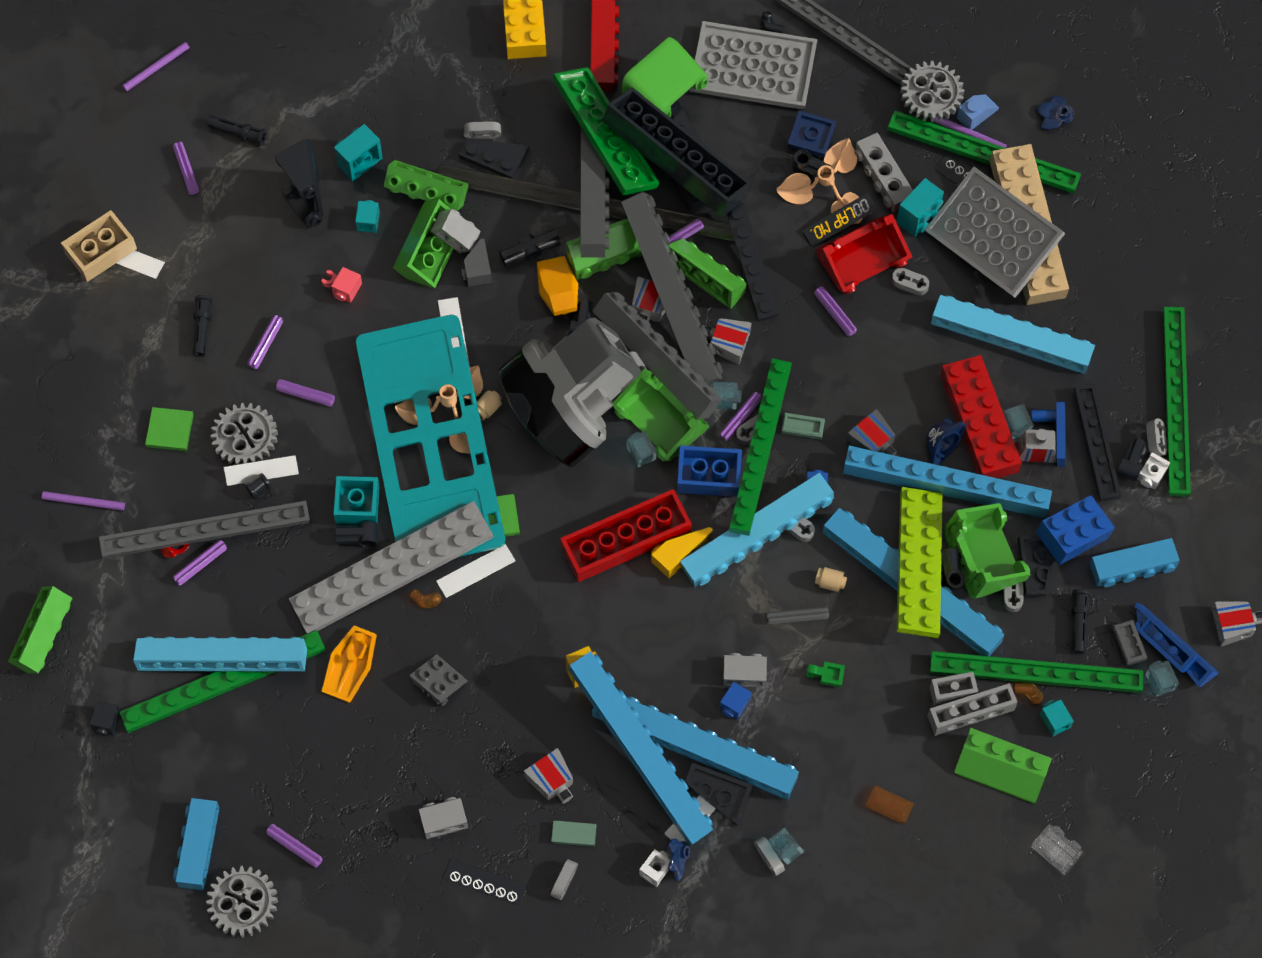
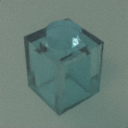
M713 382V388L722 399L716 409H737V402H741V390H737L738 383Z
M1024 404L1005 410L1004 417L1013 439L1020 438L1025 430H1032L1033 423Z
M646 431L634 433L627 439V449L637 467L656 460V450Z
M1157 661L1149 666L1146 677L1156 697L1176 690L1179 682L1169 661L1163 663Z
M785 827L768 840L778 856L787 865L804 852L793 835Z

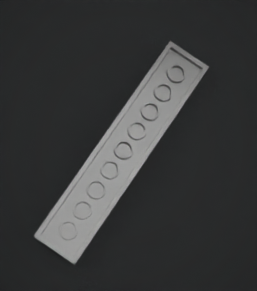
M473 501L294 595L289 600L307 634L316 630L319 631L494 537Z

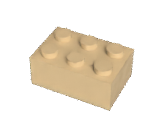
M111 210L61 242L66 256L87 282L137 250L134 238Z

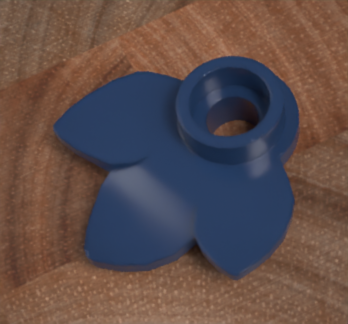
M1052 96L1050 102L1041 103L1036 107L1037 113L1044 117L1040 126L1041 129H1056L1061 124L1071 122L1074 117L1073 108L1067 105L1066 100L1060 96Z
M673 838L668 843L669 851L672 854L668 870L674 871L675 881H679L683 877L685 861L690 856V848L685 841H678L676 838Z

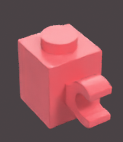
M342 267L338 275L331 270H327L326 274L331 279L328 281L322 279V285L332 287L333 295L339 301L351 303L362 285L361 275Z

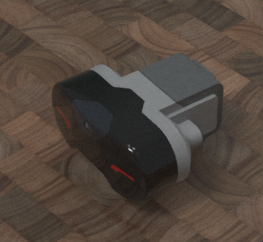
M590 318L583 322L569 336H565L555 346L547 341L531 339L500 367L499 378L510 407L519 422L549 454L565 466L573 468L606 440V424L601 416L613 406V401L646 367L636 352H629L614 330L598 319Z

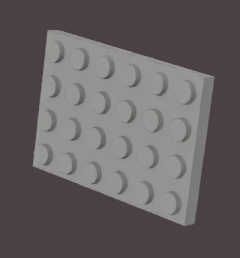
M702 21L695 61L708 74V84L704 89L698 91L692 86L689 91L805 110L817 39Z
M975 167L971 169L925 229L926 232L1014 298H1016L1065 235L1061 229Z

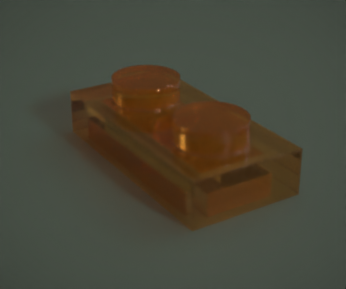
M876 785L866 804V807L903 824L906 823L914 806V803Z

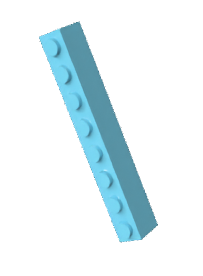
M940 295L931 321L932 325L1082 374H1086L1095 345L1087 340H1078L1065 333L1059 334L1047 327H1038L1028 321H1019L1013 319L1010 315H1001L988 308H979L970 302H961L951 296Z
M820 473L816 474L755 513L750 536L729 532L728 530L681 560V568L694 587L699 584L700 586L705 585L710 581V577L715 574L724 573L729 565L734 562H741L746 557L745 555L751 551H758L768 540L773 541L777 539L781 532L786 529H793L801 519H808L820 507L825 508L829 506L834 499L833 490Z
M256 637L137 638L133 661L138 671H305L307 647L304 639L298 637H291L290 639H279L277 637H270L269 639Z

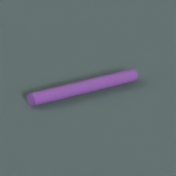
M186 42L182 43L122 85L124 90L127 92L188 50V44Z
M937 117L934 118L933 122L951 130L1004 148L1007 147L1002 142L943 117L941 121Z
M45 491L42 493L43 500L121 511L125 509L124 502Z

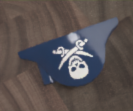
M946 418L942 423H937L929 429L926 436V444L930 451L931 464L940 465L954 451L961 440L967 425L966 423L960 421L954 424Z

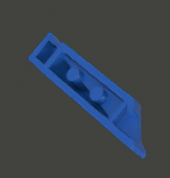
M1140 603L1135 604L1137 609V632L1182 673L1186 671L1199 687L1218 675L1219 672L1144 605Z

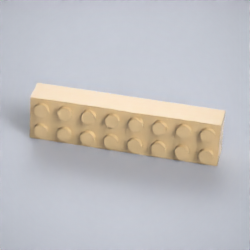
M1028 144L992 151L990 164L995 182L1052 223L1032 145ZM1058 244L1023 287L1027 305L1066 298L1069 286Z

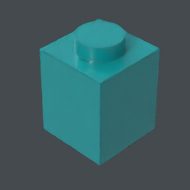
M372 200L358 201L355 221L357 231L377 233L380 214L377 202Z
M1052 700L1043 705L1040 716L1052 737L1071 728L1074 721L1062 700L1057 702Z

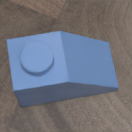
M986 94L974 95L959 106L957 119L966 128L972 130L995 113L999 107Z

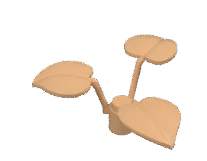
M847 138L836 143L827 151L824 162L831 166H821L818 169V177H815L812 185L807 175L795 173L785 179L777 188V193L789 203L802 205L813 198L811 189L815 188L818 182L823 186H831L838 201L832 204L831 213L859 198L852 192L844 194L841 198L834 183V173L837 171L848 173L857 164V155L854 153L855 150L850 139ZM863 218L853 224H859Z
M479 366L470 367L475 396L477 397L483 390V380ZM442 386L439 391L440 396L436 397L433 407L431 400L428 398L431 412H434L439 402H441L443 406L451 407L455 419H459L455 406L459 396L454 386ZM470 395L463 397L464 399H471ZM406 400L395 406L398 415L404 421L418 426L413 400ZM462 433L449 437L450 445L455 451L471 454L466 434Z

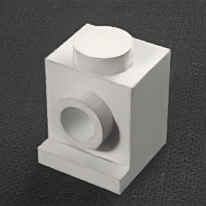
M1152 452L1139 473L1137 480L1145 487L1156 489L1166 473L1170 462Z
M654 849L639 869V875L655 887H658L669 871L668 865L671 857L662 850L659 852ZM655 865H659L661 867V870L656 871L653 869V867Z

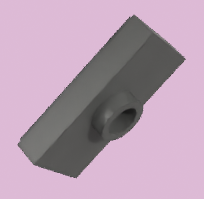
M1133 620L1113 625L1112 629L1126 666L1146 661L1147 655Z

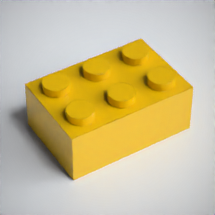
M503 0L508 59L545 57L546 39L542 0Z

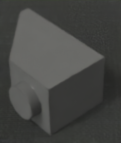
M480 239L464 259L465 268H461L463 280H467L468 287L492 283L484 239Z

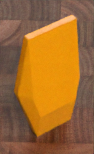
M565 256L537 262L539 295L554 316L566 315L577 311L578 282Z
M353 626L331 653L322 688L323 693L348 703L352 701L371 669L377 637L375 633L357 626Z

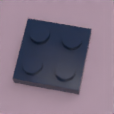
M799 111L787 147L795 150H807L810 154L825 158L837 121Z

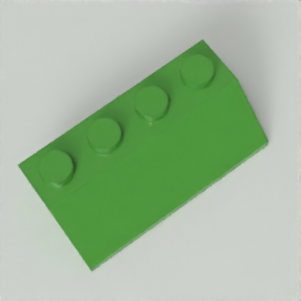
M439 199L424 202L393 266L406 279L430 288L436 287L453 251L451 246L431 232L439 213L450 209Z
M628 218L609 225V234H605V237H609V249H605V257L581 258V237L566 242L567 261L576 280L588 278L598 271H606L613 265L624 264L636 256H643Z
M680 239L669 245L670 250L674 251L677 256L678 262H676L678 270L681 269L686 278L729 309L745 294L746 283L743 278L733 275L725 265L715 262L711 255L701 252L694 243Z
M970 728L954 774L1035 804L1052 758Z

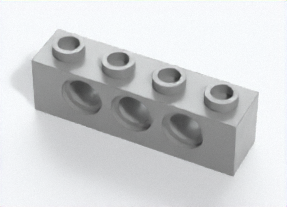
M877 132L858 141L854 153L857 155V160L863 163L866 175L868 177L871 176L874 181L875 190L883 196L885 206L890 208L894 214L899 211L900 204L913 190ZM890 188H895L897 191H891Z
M1009 683L930 708L927 717L936 736L1014 711L1017 700Z

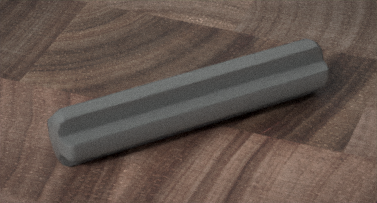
M825 606L768 612L767 622L768 624L827 619L829 611L828 607Z

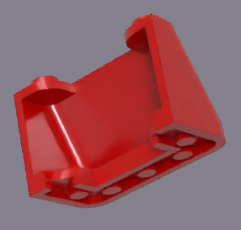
M893 214L876 218L814 250L839 292H845V295L855 291V286L867 278L889 267L896 266L900 268L908 264L907 260L912 258Z

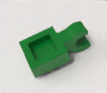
M825 661L823 667L809 664L806 677L821 678L820 684L841 688L845 665Z

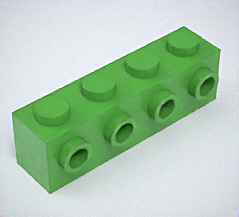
M394 160L388 165L384 187L389 188L393 193L407 194L412 199L420 198L426 201L439 199L450 209L458 211L464 205L468 183Z
M54 586L41 588L8 660L9 663L26 673H39L44 667L47 653L53 647L56 633L61 629V622L70 609L72 597Z

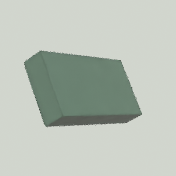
M784 413L781 434L822 440L825 419Z
M553 821L551 842L552 844L595 847L597 824Z

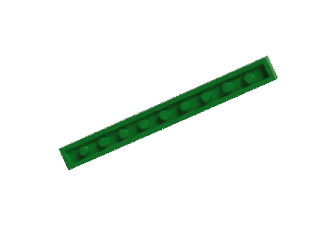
M894 111L888 126V131L991 165L992 151L1006 149L898 111ZM1035 158L1041 183L1073 194L1075 193L1081 173Z
M1164 307L1167 461L1170 462L1168 467V495L1189 497L1191 490L1184 307Z
M772 358L729 532L750 536L792 366L791 362Z
M317 630L299 637L304 639L307 647L306 659L326 651ZM217 671L120 712L127 732L130 733L276 671Z
M931 652L930 674L953 676L973 672L974 677L980 679L1142 693L1143 670Z

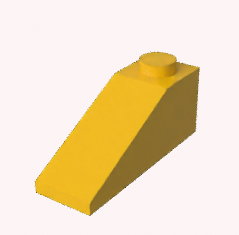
M708 527L667 540L662 545H657L651 552V563L670 578L681 568V560L702 548L713 537V529Z

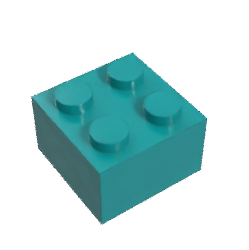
M365 124L360 128H355L347 138L338 141L334 147L337 166L352 182L383 159L380 139Z
M925 178L900 204L897 224L914 237L919 232L923 233L929 222L940 211L941 205L944 202L942 200L944 192Z
M336 476L334 502L336 524L358 525L363 521L377 523L380 490L378 477Z

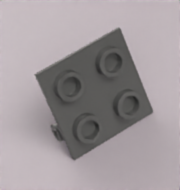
M437 654L409 676L414 685H417L423 693L428 692L427 696H432L436 704L442 706L447 703L448 699L446 698L468 681Z

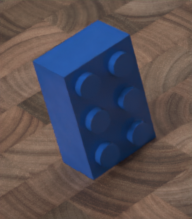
M680 445L677 493L737 497L740 488L742 449Z
M1090 495L1043 520L1036 534L1057 563L1061 565L1107 540L1115 527Z

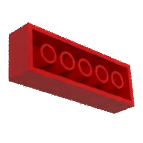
M979 355L943 365L940 377L957 422L962 421L967 424L962 436L976 474L1001 478L1019 473L1022 462L982 356Z
M672 489L560 538V544L577 581L581 582L647 553L667 540L691 533L692 524L677 494Z

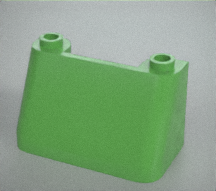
M668 37L625 75L622 82V94L633 87L666 115L671 117V105L692 86L697 91L704 89L708 84V74L675 39Z
M643 369L640 375L613 402V407L616 409L614 413L622 420L624 418L631 420L656 446L657 452L655 454L664 462L665 460L671 461L680 453V445L689 446L709 428L704 419H697L650 370Z
M1000 503L956 510L944 529L948 547L958 548L961 570L965 576L964 585L972 599L981 598L1024 582L1031 575L1029 566L1024 561L1015 562L1002 531L1007 521V515Z

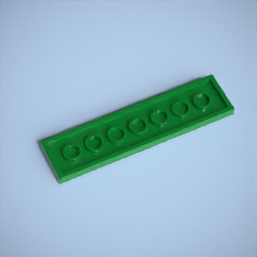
M589 68L555 73L552 80L622 195L656 189L659 181L641 152L602 121L610 102Z

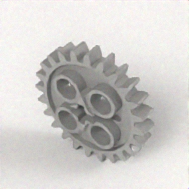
M923 61L922 67L916 64L915 70L910 68L909 74L905 73L900 93L903 94L901 100L906 101L904 107H911L909 113L916 111V118L923 115V121L930 117L931 122L934 121L935 117L941 121L943 116L949 119L950 113L955 114L956 109H959L964 97L962 95L965 90L961 89L963 82H958L960 75L954 76L955 70L948 71L949 65L942 68L941 62L935 66L933 61H931L930 65ZM916 83H921L924 86H918ZM941 96L947 97L948 100L942 99ZM922 100L928 101L929 104L923 103Z
M241 403L240 408L233 404L232 411L225 408L226 415L219 413L221 420H214L216 426L211 427L214 434H211L210 437L213 440V448H216V454H221L222 460L228 458L229 465L234 461L236 465H239L241 462H244V464L256 462V459L263 461V455L270 456L268 449H275L272 443H277V437L275 436L278 435V431L275 429L277 427L276 422H272V415L267 416L268 412L266 409L261 412L260 405L253 409L252 403L248 405V408H245L244 403ZM247 419L252 420L249 424H243ZM235 421L238 422L243 433L248 435L249 441L255 448L250 447L245 436L240 433L239 428L234 424ZM229 430L235 431L231 435H226V432ZM257 435H263L259 440L254 439ZM239 446H246L244 450H236Z
M241 866L239 872H236L234 867H232V874L229 875L224 871L225 878L222 879L217 876L218 885L211 884L214 892H207L208 896L212 899L207 900L206 904L212 907L207 912L208 914H214L210 919L212 922L218 921L216 924L218 929L224 926L223 932L225 934L231 930L233 937H235L237 932H240L243 938L245 931H248L253 936V929L261 932L260 925L263 924L268 927L266 919H274L270 911H277L276 906L272 905L278 902L276 897H272L277 894L276 889H271L274 884L272 881L267 882L268 876L266 874L260 877L261 871L259 869L253 873L252 867H249L247 872H245L243 866ZM237 883L244 885L240 891H234L233 887ZM226 892H229V893H231L234 897L226 896L225 893H226ZM256 893L263 894L259 901H253L252 896ZM245 898L247 904L259 908V911L253 910L250 906H248L245 903H241L239 905L237 899L243 901ZM226 902L233 903L229 910H223L222 906ZM245 912L252 913L248 920H242L241 915Z

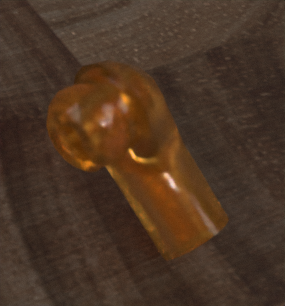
M417 589L413 590L409 596L424 609L438 606L442 600L439 593L423 595Z
M1015 683L1014 693L1025 694L1035 704L1042 702L1043 694L1035 684Z

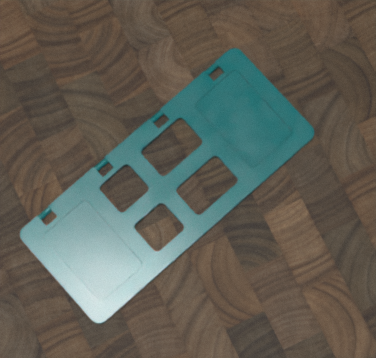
M450 314L359 335L356 339L357 351L395 542L474 501L494 538L461 556L501 548L505 544L506 539L459 318L456 315ZM458 337L460 347L453 348L451 338ZM452 385L458 391L462 417L435 424L432 421L428 397L439 393L442 386ZM470 395L472 405L465 406L463 397ZM413 400L418 427L389 433L384 407L388 404ZM464 433L468 439L474 474L446 481L442 470L437 440ZM421 443L423 445L430 483L427 486L402 491L399 486L393 450ZM482 454L484 464L477 465L475 455ZM495 514L497 524L490 525L488 515Z

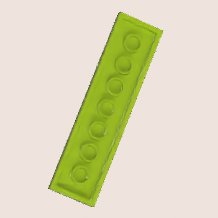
M902 487L900 490L897 632L933 638H938L940 635L942 493L907 487Z

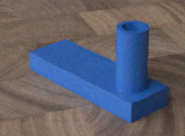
M1056 402V410H1032V422H1056L1057 467H1066L1065 402Z

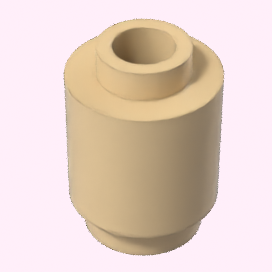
M487 390L477 400L480 420L488 419L502 405L500 401L502 398L496 391L491 392Z
M827 567L824 569L819 568L815 584L820 585L819 587L839 592L840 589H844L847 577H844V572Z

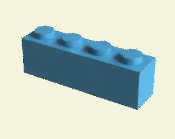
M1170 538L1094 556L1089 565L1096 586L1111 587L1120 581L1127 583L1141 576L1149 578L1158 572H1172L1177 568L1180 560L1173 539Z
M191 798L190 805L187 804L185 817L188 819L187 824L183 825L181 838H184L183 845L179 846L177 859H180L179 866L175 867L173 880H176L180 888L205 889L220 808L217 801Z

